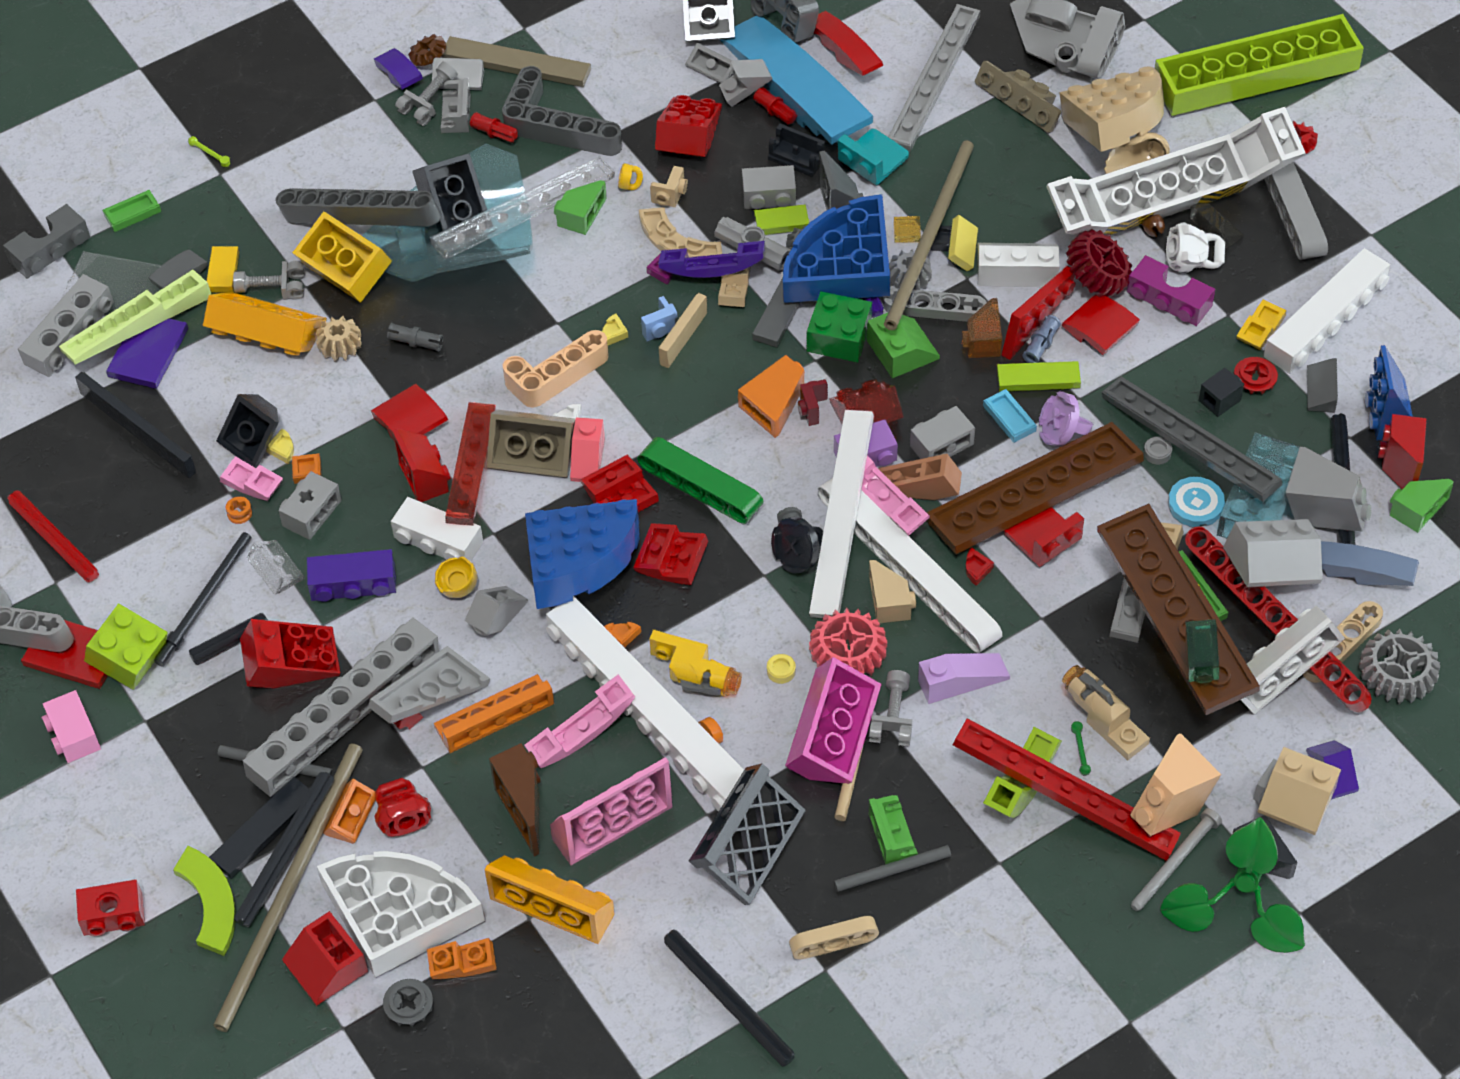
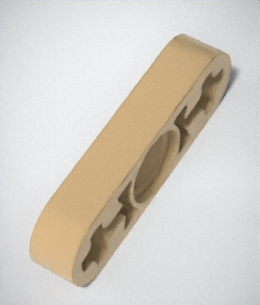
M863 916L796 934L789 940V945L795 959H807L870 942L879 935V931L873 917Z

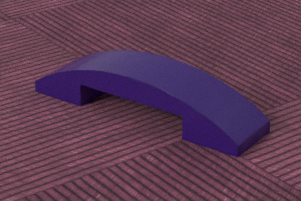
M765 241L739 243L737 253L689 257L687 248L662 250L658 265L662 270L688 277L705 278L733 274L749 268L763 259Z

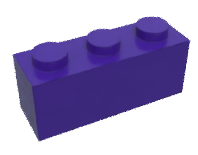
M392 549L307 557V585L311 601H329L330 599L339 598L354 599L360 596H384L396 593V573Z

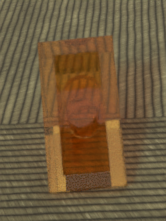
M997 298L989 300L967 320V331H962V346L968 348L969 358L1001 357L1002 334Z

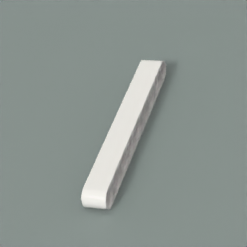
M833 478L817 488L820 499L827 507ZM861 490L854 534L893 572L906 579L908 587L974 652L980 653L1002 638V631L998 623Z

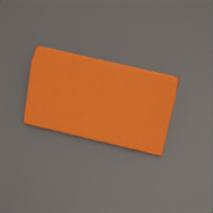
M355 779L349 781L323 834L354 844L375 801V791Z

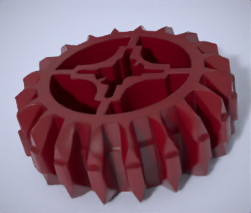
M1091 229L1080 233L1070 242L1071 244L1066 252L1068 257L1066 262L1071 266L1069 271L1075 274V280H1079L1082 283V287L1088 288L1090 294L1095 292L1098 297L1103 295L1114 297L1130 283L1129 275L1132 273L1131 268L1133 265L1128 261L1129 255L1123 252L1124 248L1117 244V240L1113 241L1109 234L1104 235L1101 230L1096 232Z

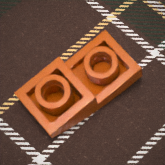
M490 938L461 946L454 941L427 949L430 977L432 979L459 978L497 970L493 942Z

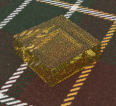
M920 216L894 217V242L920 241Z

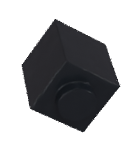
M1223 368L1201 384L1198 401L1219 417L1241 401L1244 383L1237 375Z

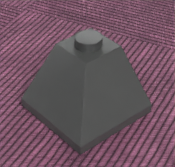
M820 151L819 187L826 211L833 207L838 209L848 205L850 200L864 197L863 193H858L856 183L825 151Z

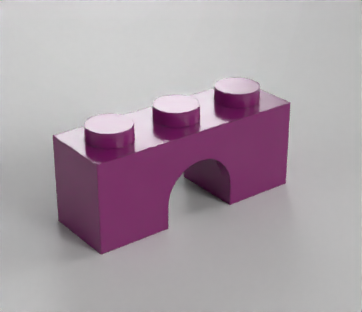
M1145 255L1129 275L1130 283L1128 284L1127 293L1197 327L1213 306L1215 288L1194 278H1191L1185 286L1172 287L1166 283L1169 266Z

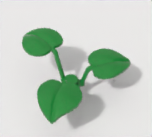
M1261 817L1236 830L1229 837L1226 843V854L1230 862L1238 867L1235 877L1231 878L1229 883L1213 898L1208 899L1207 890L1202 885L1188 883L1173 889L1161 904L1160 911L1175 925L1187 931H1201L1207 928L1213 921L1214 910L1210 905L1215 904L1233 886H1236L1242 892L1255 893L1257 912L1261 917L1256 918L1252 922L1251 932L1261 946L1281 953L1298 951L1305 946L1304 925L1300 915L1292 907L1274 904L1266 912L1263 910L1260 893L1261 887L1258 884L1262 874L1269 873L1276 865L1278 850L1271 830Z

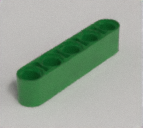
M653 438L637 457L638 463L647 472L741 524L748 523L764 503L762 496L755 489L663 438Z

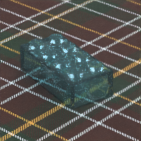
M1255 432L1245 456L1280 477L1283 485L1262 502L1236 484H1233L1220 515L1216 536L1227 539L1235 522L1284 520L1290 506L1286 490L1300 446Z

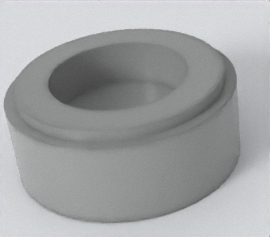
M1152 437L1147 440L1144 447V457L1147 461L1160 465L1170 460L1172 445L1168 440L1163 437Z

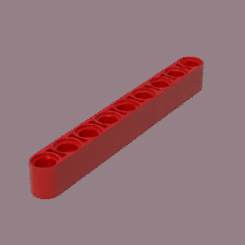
M1198 526L1188 531L1185 538L1188 548L1275 636L1284 628H1290L1298 621L1265 586L1247 587L1244 581L1236 585L1233 584L1240 574L1223 548V545L1207 529ZM1207 539L1202 547H1196L1200 540ZM1225 557L1223 564L1215 566L1217 559ZM1263 594L1260 602L1252 603L1255 596ZM1282 613V618L1278 622H1271L1274 615ZM1328 652L1310 668L1318 679L1348 709L1353 712H1363L1368 709L1372 700L1371 694L1363 683L1331 652ZM1341 671L1339 679L1329 681L1330 675L1333 672ZM1358 690L1361 691V696L1357 700H1349L1351 693Z

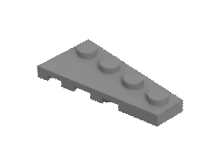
M446 646L372 697L368 707L391 724L488 687L490 678L450 647Z

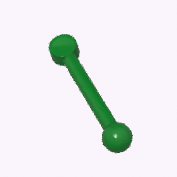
M1075 721L1071 725V731L1076 735L1081 761L1079 771L1082 775H1089L1091 767L1086 761L1081 735L1083 724Z

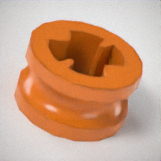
M234 497L226 503L227 517L232 523L242 524L251 518V504L247 498Z

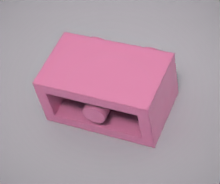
M76 690L43 703L47 713L42 716L48 733L51 731L55 732L56 737L51 739L58 755L64 753L67 763L101 750Z

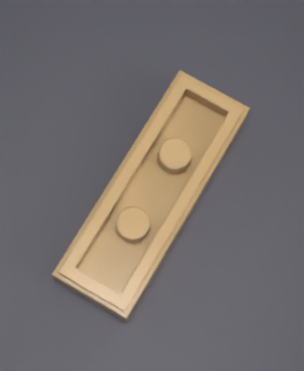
M700 293L696 294L659 346L661 366L666 368L671 366L706 316L707 296Z

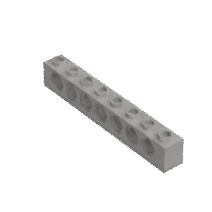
M414 617L406 624L400 625L393 635L386 641L380 642L367 657L358 660L349 672L343 677H338L323 694L314 697L304 710L294 714L285 726L279 731H274L266 742L257 749L251 750L243 760L246 777L268 796L274 795L301 772L305 766L315 760L370 713L372 709L368 706L372 697L439 652L438 636Z

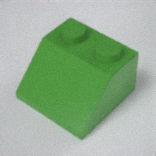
M888 313L867 321V342L892 378L940 359V355L914 318L902 315L895 330H888L884 326Z

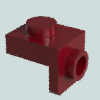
M826 379L800 384L798 409L801 417H806L808 426L819 424L818 402L828 399Z

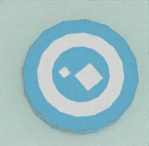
M1188 477L1179 480L1172 486L1168 497V506L1171 509L1172 516L1180 523L1191 527H1198L1204 524L1208 526L1221 517L1225 506V499L1222 490L1213 481L1202 477Z

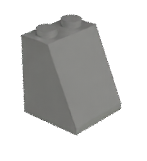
M1306 447L1299 448L1286 490V496L1294 519H1309L1313 527L1362 532L1365 521L1370 520L1371 505L1367 503L1366 488L1362 487L1360 477Z

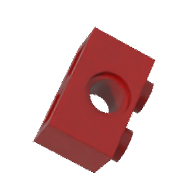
M137 879L76 889L77 919L84 936H100L105 932L115 930L129 931L139 926H145L143 895ZM115 908L112 912L106 913L108 909Z

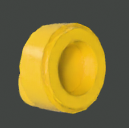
M626 163L622 164L618 187L626 190L638 189L643 181L642 170L637 166ZM632 172H635L637 175L634 184H630Z

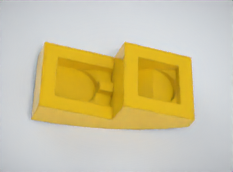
M1262 299L1252 316L1249 315L1236 339L1261 350L1266 344L1267 339L1275 333L1286 317L1287 310Z

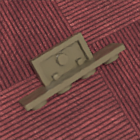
M983 61L975 78V83L1046 132H1052L1059 119L1061 110L1053 105L1056 95L1049 91V87L1031 79L1030 74L1026 71L1018 69L1016 71L1004 72L989 61Z

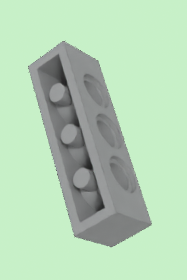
M83 274L18 348L24 365L47 377H50L55 370H58L67 357L61 352L59 346L96 323L104 313L111 309L114 301L109 287Z

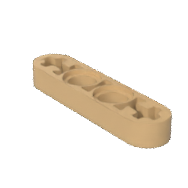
M1372 601L1361 603L1337 626V629L1345 638L1336 646L1342 652L1336 656L1342 663L1380 626L1383 609L1378 603ZM1373 613V614H1374V617H1373V616L1368 617V618L1365 620V623L1363 624L1362 621H1363V619H1364V615H1365V614H1366V615H1369V614ZM1346 629H1354L1359 633V636L1350 638L1344 634V631ZM1310 669L1303 674L1306 680L1310 682H1321Z

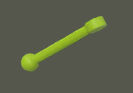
M194 136L188 139L190 146H197L220 161L221 166L227 167L230 165V158L228 156H220L198 142V139Z

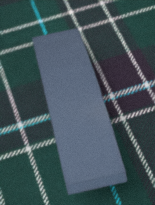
M1321 541L1322 570H1325L1327 577H1355L1358 585L1414 586L1419 565L1417 559L1359 545Z

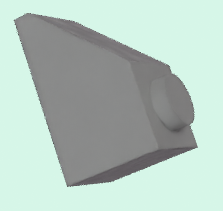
M507 586L478 590L465 621L474 626V631L482 635L502 632L526 605L528 599Z

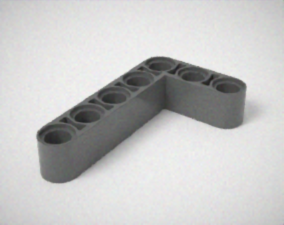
M527 66L521 69L502 108L503 123L518 130V137L606 156H614L621 152L622 135L621 128L617 123L537 106L543 94L541 70L535 66Z

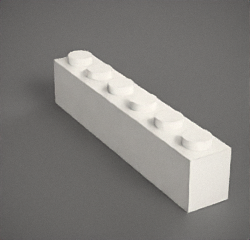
M1364 248L1267 339L1264 357L1289 374L1297 366L1302 367L1313 351L1317 352L1320 350L1325 339L1330 335L1334 336L1346 319L1348 321L1351 320L1362 304H1368L1373 294L1378 289L1382 290L1387 285L1390 279L1388 276L1390 264Z

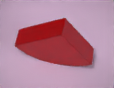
M973 548L967 554L965 566L969 580L977 586L994 568L993 561Z

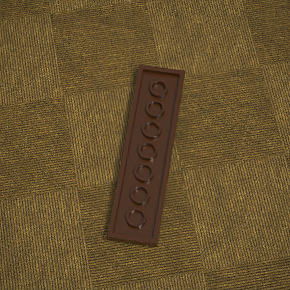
M1110 422L926 512L930 517L926 522L951 550L957 554L1143 462L1144 453L1113 422Z
M1148 503L1098 525V534L1205 715L1259 692L1260 685L1151 505Z

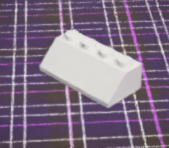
M1317 605L1312 609L1302 612L1296 623L1290 628L1281 630L1270 645L1257 650L1252 657L1253 659L1247 663L1260 685V691L1241 699V701L1254 715L1345 639L1334 623Z

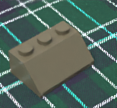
M499 409L492 412L486 468L568 477L571 467L575 418Z

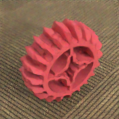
M846 607L844 613L841 614L835 609L833 617L825 614L823 622L817 621L815 629L810 634L809 650H811L813 662H817V667L834 657L857 671L872 676L874 668L880 669L882 660L886 657L887 639L884 628L880 627L878 619L871 620L869 613L862 616L859 609L855 613H850ZM847 639L849 640L850 650H848L846 644Z

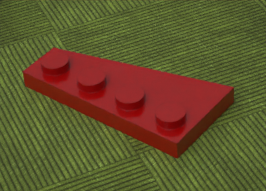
M1066 266L1011 314L1002 356L1011 360L1032 334L1042 325L1045 317L1050 315L1064 298L1073 292L1076 282H1074L1075 274L1069 271L1071 267Z

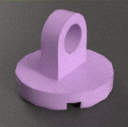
M1061 391L1056 392V396L1052 395L1047 399L1039 417V425L1042 426L1043 431L1040 432L1041 439L1044 443L1055 447L1065 445L1074 433L1082 435L1090 433L1093 426L1092 422L1079 416L1080 410L1075 396Z

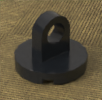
M797 516L780 520V523L777 527H774L771 535L773 555L776 560L781 561L783 564L781 567L788 572L801 573L808 571L816 564L819 557L823 530L820 527L810 525L805 519Z

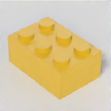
M326 212L320 215L292 252L304 266L360 303L392 262L381 248Z

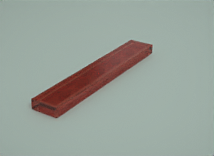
M468 403L445 515V523L474 525L487 459L491 413L496 411V405Z

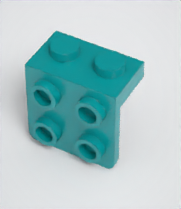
M874 128L867 131L857 141H854L846 134L838 139L839 161L876 186L909 157L907 149Z

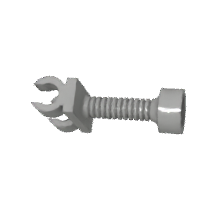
M442 61L436 68L438 75L419 97L406 90L404 95L396 101L395 106L399 108L397 111L406 115L414 105L418 107L414 114V118L418 119L416 122L422 126L427 125L431 117H434L436 114L428 100L445 81L453 80L458 75L456 70L447 62Z
M282 261V275L249 277L245 271L234 272L235 293L246 292V289L250 286L280 285L283 300H288V298L294 300L301 299L303 297V283L299 281L289 282V277L292 279L303 278V263L300 261H291L290 263Z
M892 670L887 673L886 687L891 690L887 716L872 715L869 742L880 743L882 730L899 732V745L910 746L913 719L899 718L902 692L909 688L910 675L901 670Z

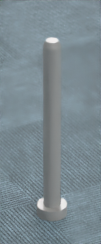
M1206 808L1201 813V822L1132 901L1131 907L1133 910H1141L1211 828H1218L1222 823V818L1216 811Z

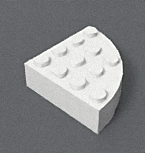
M390 851L374 852V855L357 857L356 854L338 857L317 866L322 886L357 947L364 954L365 961L375 978L426 952L427 949L436 947L485 921L480 901L464 882L444 871L443 867L411 854Z

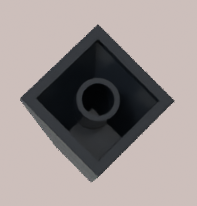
M238 394L216 442L242 461L257 468L278 426L277 408L259 394Z

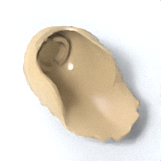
M1149 132L1142 136L1136 135L1130 138V142L1113 148L1105 161V174L1169 154V144L1163 136L1157 133Z

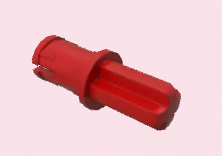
M764 87L759 88L755 92L754 101L765 107L770 115H776L786 124H792L797 119L795 111L787 106L781 97H775Z
M476 112L470 119V127L487 133L491 138L498 137L512 143L518 137V130L516 128L501 123L498 118L491 119Z

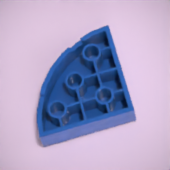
M882 194L850 200L848 205L838 209L833 207L812 220L797 235L793 242V248L789 255H787L784 263V303L817 301L820 291L851 298L890 296V270Z
M637 499L525 513L536 608L542 609L573 601V596L584 591L590 594L613 580L628 565L631 560V553L637 548L640 539Z

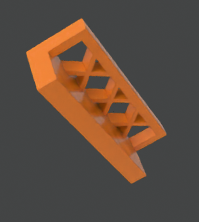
M536 674L435 722L434 728L448 752L452 753L553 705L552 687L547 680L543 682L540 676Z

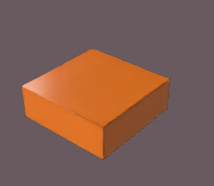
M319 453L292 456L294 484H298L300 480L305 479L311 471L321 476Z

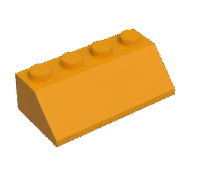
M225 292L208 296L203 326L212 328L211 332L224 336L228 333L236 335L235 339L239 341L251 342L255 340L259 341L262 347L275 349L277 346L284 348V353L299 356L301 352L311 350L317 339V329L321 328L322 321L326 322L327 318L238 293Z
M504 855L489 863L484 869L491 900L593 943L599 944L615 915L613 900L605 893L599 891L594 893L583 888L576 881H566L556 877L553 872L547 869L539 870L534 868L523 859H513Z

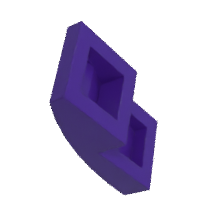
M396 48L374 58L376 67L387 73L390 82L400 89H404L423 79L416 66Z

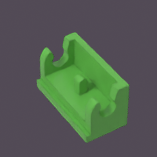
M896 795L869 799L868 815L885 864L918 854L911 838L902 806L898 803L899 799Z

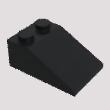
M470 153L412 170L418 191L430 192L441 212V218L435 225L445 243L493 228Z

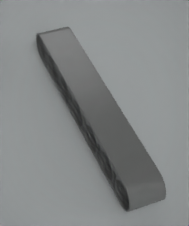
M289 188L278 193L275 199L277 206L289 223L314 224L323 212L346 225L432 226L441 218V212L433 196L428 191Z

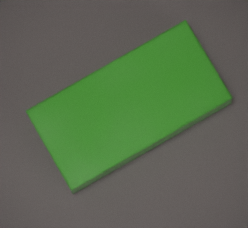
M147 190L102 211L111 228L116 232L160 213L161 208L151 191Z

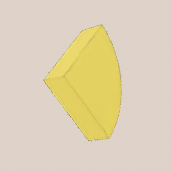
M618 315L610 316L602 329V332L607 336V345L628 338V331Z
M281 429L270 441L266 452L287 464L292 460L294 446L289 433Z

